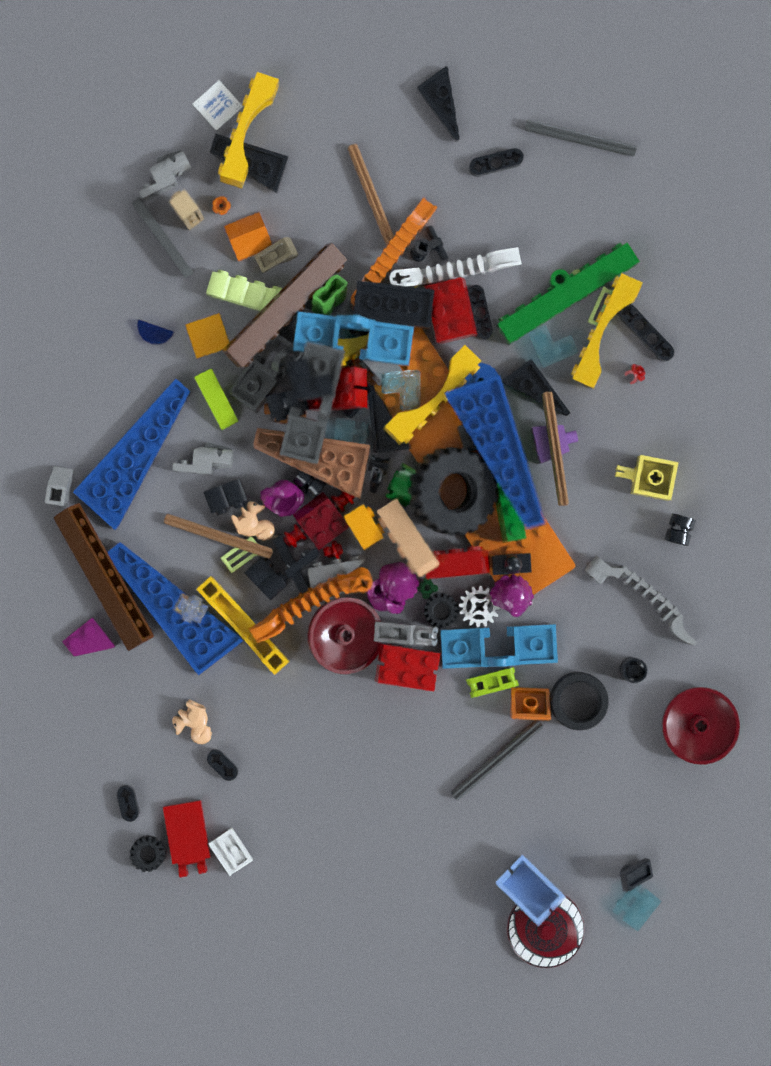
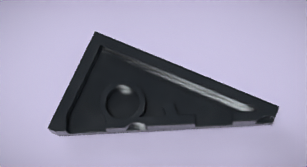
M532 359L501 380L503 384L543 404L542 394L544 392H552L555 411L564 416L570 414V411Z
M376 391L368 400L374 453L411 449L409 442L406 444L403 441L399 445L384 430V427L393 419V416Z

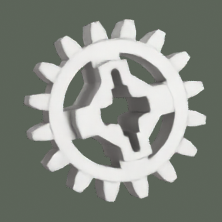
M479 586L478 590L472 587L471 593L466 590L467 596L460 597L464 602L458 604L459 607H463V610L459 613L465 614L463 620L469 619V625L475 622L476 627H479L480 623H483L486 627V621L489 620L493 623L492 617H498L495 610H499L500 607L494 606L493 602H491L490 588H486L483 591L482 586ZM484 594L486 596L483 599H477L474 595ZM469 600L471 602V609L467 612L466 605ZM486 600V602L482 606V608L484 609L483 611H474L476 608V602L482 603ZM490 602L492 603L491 613H489L487 610L488 604ZM476 614H480L484 617V619L478 620L472 617Z

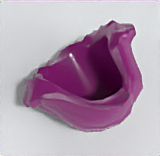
M288 480L276 481L271 487H266L260 492V499L265 507L279 517H291L304 501L303 492L298 486Z
M394 562L383 565L379 570L380 589L382 595L387 597L389 601H405L413 598L414 594L417 593L419 581L416 574L410 571L407 564Z
M512 574L509 577L504 575L494 583L495 586L491 589L490 596L492 597L491 602H493V605L508 611L513 617L521 616L528 609V606L532 605V599L534 598L532 588L527 580H524L521 576Z
M379 578L373 581L372 588L366 591L368 600L375 610L388 611L391 614H400L406 604L405 601H389L387 597L382 595Z

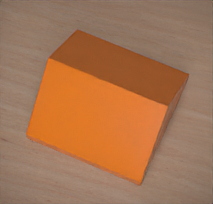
M260 212L224 226L238 262L252 257L272 245Z
M512 687L510 700L511 719L551 720L550 690L545 688Z

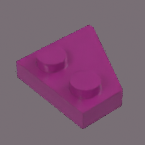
M94 618L88 620L62 641L74 657L116 647Z

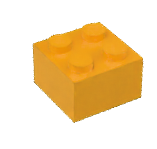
M363 504L345 515L344 518L362 548L366 550L384 539L382 534L385 531L380 523L375 524L372 518L375 515L369 506L365 508Z

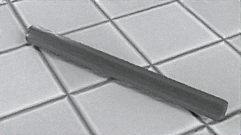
M527 120L525 125L526 131L629 156H634L637 149L636 145L533 120Z
M535 720L456 787L451 792L452 796L456 800L463 797L543 728L541 722Z

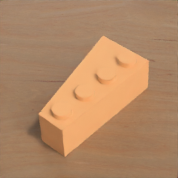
M397 498L377 511L380 515L378 521L384 529L386 527L389 529L390 532L387 535L393 544L397 542L400 546L397 550L402 558L407 557L409 560L407 566L412 573L416 572L421 577L439 565Z

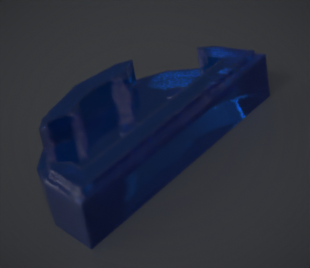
M138 319L137 329L139 334L149 344H164L175 333L174 331Z

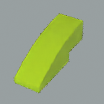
M212 368L195 376L194 378L221 430L238 423L239 421Z

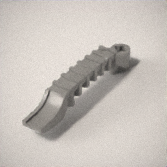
M597 555L585 567L584 571L600 585L608 576H613L617 580L622 577L624 579L622 582L625 585H628L632 580L635 581L631 588L635 592L640 586L644 588L640 593L643 598L650 593L652 596L648 599V602L651 605L656 600L661 602L655 608L658 613L665 607L668 609L660 617L662 622H665L670 616L674 615L669 622V630L674 636L693 646L698 643L686 632L683 626V615L677 611L678 608L670 604L667 598L661 596L662 594L654 590V587L647 584L643 578H639L635 572L629 571L628 567L611 568Z

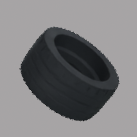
M572 672L562 676L554 684L550 693V708L554 717L569 729L587 730L593 728L602 721L608 710L609 698L606 688L599 679L585 672ZM575 682H584L590 685L598 697V705L595 712L583 720H574L568 717L560 705V697L563 690Z

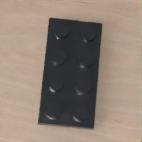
M357 280L353 315L375 320V322L430 329L434 290Z

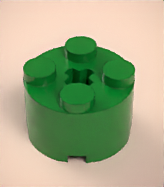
M401 463L400 467L402 469L400 471L396 470L387 487V490L390 492L389 494L385 493L384 497L392 501L397 498L401 506L406 507L410 505L409 500H411V495L408 494V487H411L412 481L409 480L411 474H415L416 470Z

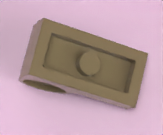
M284 237L254 257L262 273H266L277 265L296 258L299 254L291 238Z

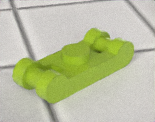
M514 667L466 679L467 685L470 686L471 690L469 692L470 697L474 698L519 686L518 680H515ZM506 675L508 682L503 683L501 676ZM482 682L484 689L478 690L477 683Z

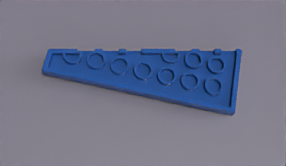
M500 375L445 392L446 398L526 529L546 524Z
M177 379L168 386L73 491L76 496L114 530L122 522L190 394V391Z
M118 543L107 552L118 572L198 676L244 641L238 634L123 543Z

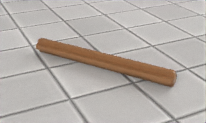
M352 144L348 146V152L385 244L388 246L389 241L394 238V235L357 144Z
M544 392L542 400L557 501L559 506H566L569 504L553 393Z
M166 514L164 518V523L268 559L273 554L272 548L170 514Z

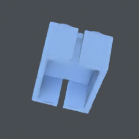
M521 855L510 867L514 873L511 875L507 870L495 883L539 927L550 915L549 909L551 908L554 911L563 902L565 896L531 862Z

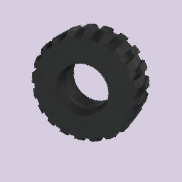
M454 447L440 448L434 450L433 454L424 456V461L422 463L418 462L415 466L416 472L411 474L409 481H412L411 487H408V494L411 495L409 503L415 509L414 515L416 518L420 519L425 527L451 536L466 535L467 532L476 531L479 524L484 525L488 521L486 517L489 514L492 515L494 502H497L498 495H495L498 484L494 481L493 477L495 476L488 468L485 460L481 459L479 454ZM457 473L465 480L467 493L463 503L456 509L450 510L441 503L439 489L442 481L448 475Z

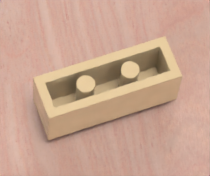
M185 189L182 192L177 191L171 196L169 201L171 206L189 231L204 220L199 207Z

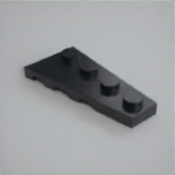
M215 133L210 153L225 162V149L231 145L232 140L229 137ZM244 142V154L248 163L247 176L277 194L289 157Z

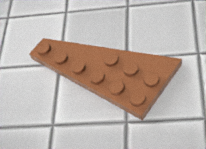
M257 428L253 443L255 449L360 499L371 449L370 445L324 438L319 462L314 464L280 455L285 432Z

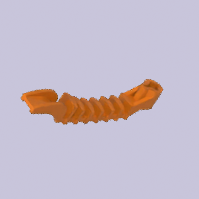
M423 197L415 210L407 217L405 223L401 225L400 230L395 233L394 238L389 241L388 246L384 248L380 257L376 259L375 264L370 267V271L365 274L362 281L374 283L384 281L386 274L390 273L392 266L398 262L399 256L404 254L405 248H408L411 241L415 240L417 232H421L437 210V206H434ZM356 290L354 291L350 299V307L353 311L355 305Z
M361 567L348 574L340 575L338 573L336 577L329 578L326 582L319 583L314 588H309L308 591L303 594L300 593L294 599H289L285 604H280V607L273 609L265 619L248 629L258 643L268 640L285 629V621H288L291 625L294 624L292 617L302 618L301 612L305 610L311 612L310 607L314 605L320 607V602L324 600L327 603L330 602V597L333 595L339 598V593L342 591L347 595L352 592H366L370 590L373 585L368 569Z

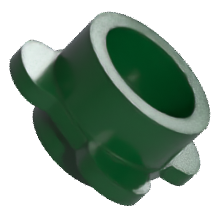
M424 577V580L419 583L417 590L421 592L424 599H428L433 592L438 591V586L434 585L432 579Z

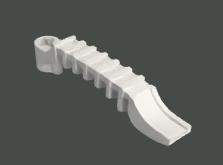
M519 248L494 251L486 254L485 257L477 255L475 259L470 257L466 261L457 260L456 263L447 262L446 265L426 266L425 269H419L418 267L394 270L390 274V284L421 287L426 284L432 285L433 283L459 277L475 276L522 265ZM397 275H400V278H404L400 284H397V281H393Z

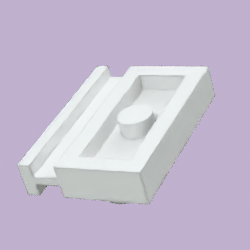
M230 828L209 843V846L229 876L253 861L252 856L233 828Z

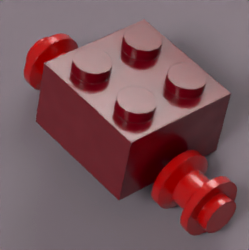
M341 490V495L338 497L333 495L331 497L334 501L332 503L325 493L322 492L293 514L301 527L299 528L294 524L293 531L290 533L284 532L285 537L283 540L289 547L293 545L296 548V542L300 539L306 540L307 538L304 534H307L320 550L350 527L337 509L339 507L344 512L346 504H354L353 499L355 496Z

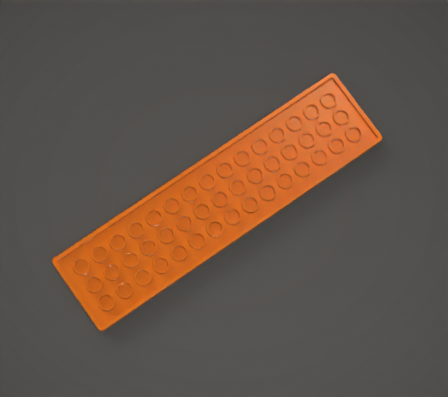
M414 327L409 366L399 365L403 373L386 388L382 384L379 386L372 379L374 375L369 370L367 371V381L371 386H374L393 418L400 412L415 410L429 403L437 396L446 382L449 369L422 328ZM359 358L356 360L350 359L356 368H362L359 364L361 362ZM442 401L439 405L441 409L434 416L430 414L425 419L427 423L420 430L416 428L412 432L414 437L409 441L411 445L409 450L417 463H422L424 461L423 457L427 454H433L434 450L446 449L447 447L462 448L457 427L463 424L449 401L447 403ZM479 450L472 451L479 454L481 459H484ZM457 473L448 475L442 481L439 489V497L447 509L450 510L459 507L467 493L465 480ZM494 502L492 515L489 514L486 517L488 521L484 525L479 524L476 531L467 532L465 535L472 547L482 546L483 550L489 551L491 571L489 574L495 582L504 575L510 577L512 574L493 575L492 555L531 553L532 572L514 575L521 576L524 580H527L532 588L533 595L575 568V563L545 517L546 524L530 529L525 527L526 539L503 543L496 503Z

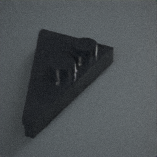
M445 66L420 84L417 90L454 141L457 142L460 140L449 70Z

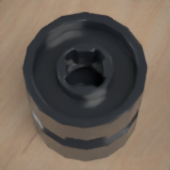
M303 471L293 480L301 489L305 488V492L313 499L327 485L326 482Z
M672 513L669 521L671 528L667 529L664 539L676 544L689 546L691 539L689 532L693 531L696 520Z
M629 657L620 664V675L628 682L639 683L647 676V666L638 658Z

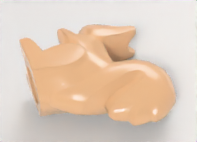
M249 501L247 503L248 511L241 507V516H231L238 535L256 536L258 540L262 541L270 540L274 536L275 527L273 523L269 520L258 521L256 516L265 509L264 505Z
M189 699L186 702L187 711L180 709L178 711L180 716L172 718L176 735H179L184 727L187 726L192 728L190 735L193 742L201 745L206 744L212 736L211 728L206 726L208 721L206 708L204 705Z

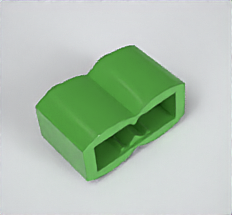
M338 274L332 276L324 287L319 288L314 293L312 312L329 316L333 312L334 307L339 306L345 301L348 282Z

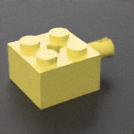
M639 455L637 456L636 467L634 468L617 465L616 470L622 472H615V477L632 480L630 494L670 501L679 462ZM655 473V477L658 478V481H655L653 483V480L650 479V476L654 475Z

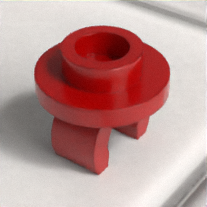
M633 364L631 369L626 371L624 375L633 374L634 380L630 382L632 385L638 382V380H645L644 375L646 372L641 365Z
M336 540L332 541V546L323 548L324 556H327V558L335 556L337 559H341V555L344 554L341 543H337Z

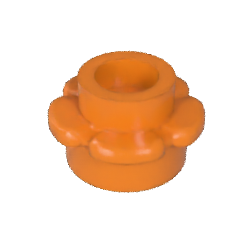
M224 196L217 197L212 202V209L216 214L225 215L231 207L230 202Z

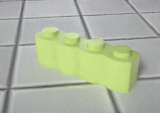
M218 270L217 272L212 271L206 294L213 298L261 311L282 288L277 286L268 288L265 287L263 282L254 280V283L247 281L246 277L236 275L234 278L228 276V272Z

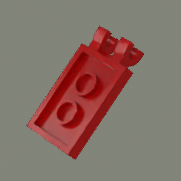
M198 800L164 806L163 812L172 864H178L179 877L188 876L187 865L197 863L198 874L207 873L206 858H211L202 801Z

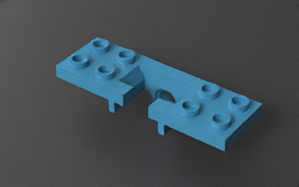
M298 312L293 351L304 352L306 341L343 350L344 346H337L339 328L369 332L367 349H361L360 360L409 366L414 329L412 326L375 322V320L357 315L328 316Z
M556 624L506 627L507 636H514L515 655L485 657L484 638L490 637V628L440 630L442 669L558 663Z

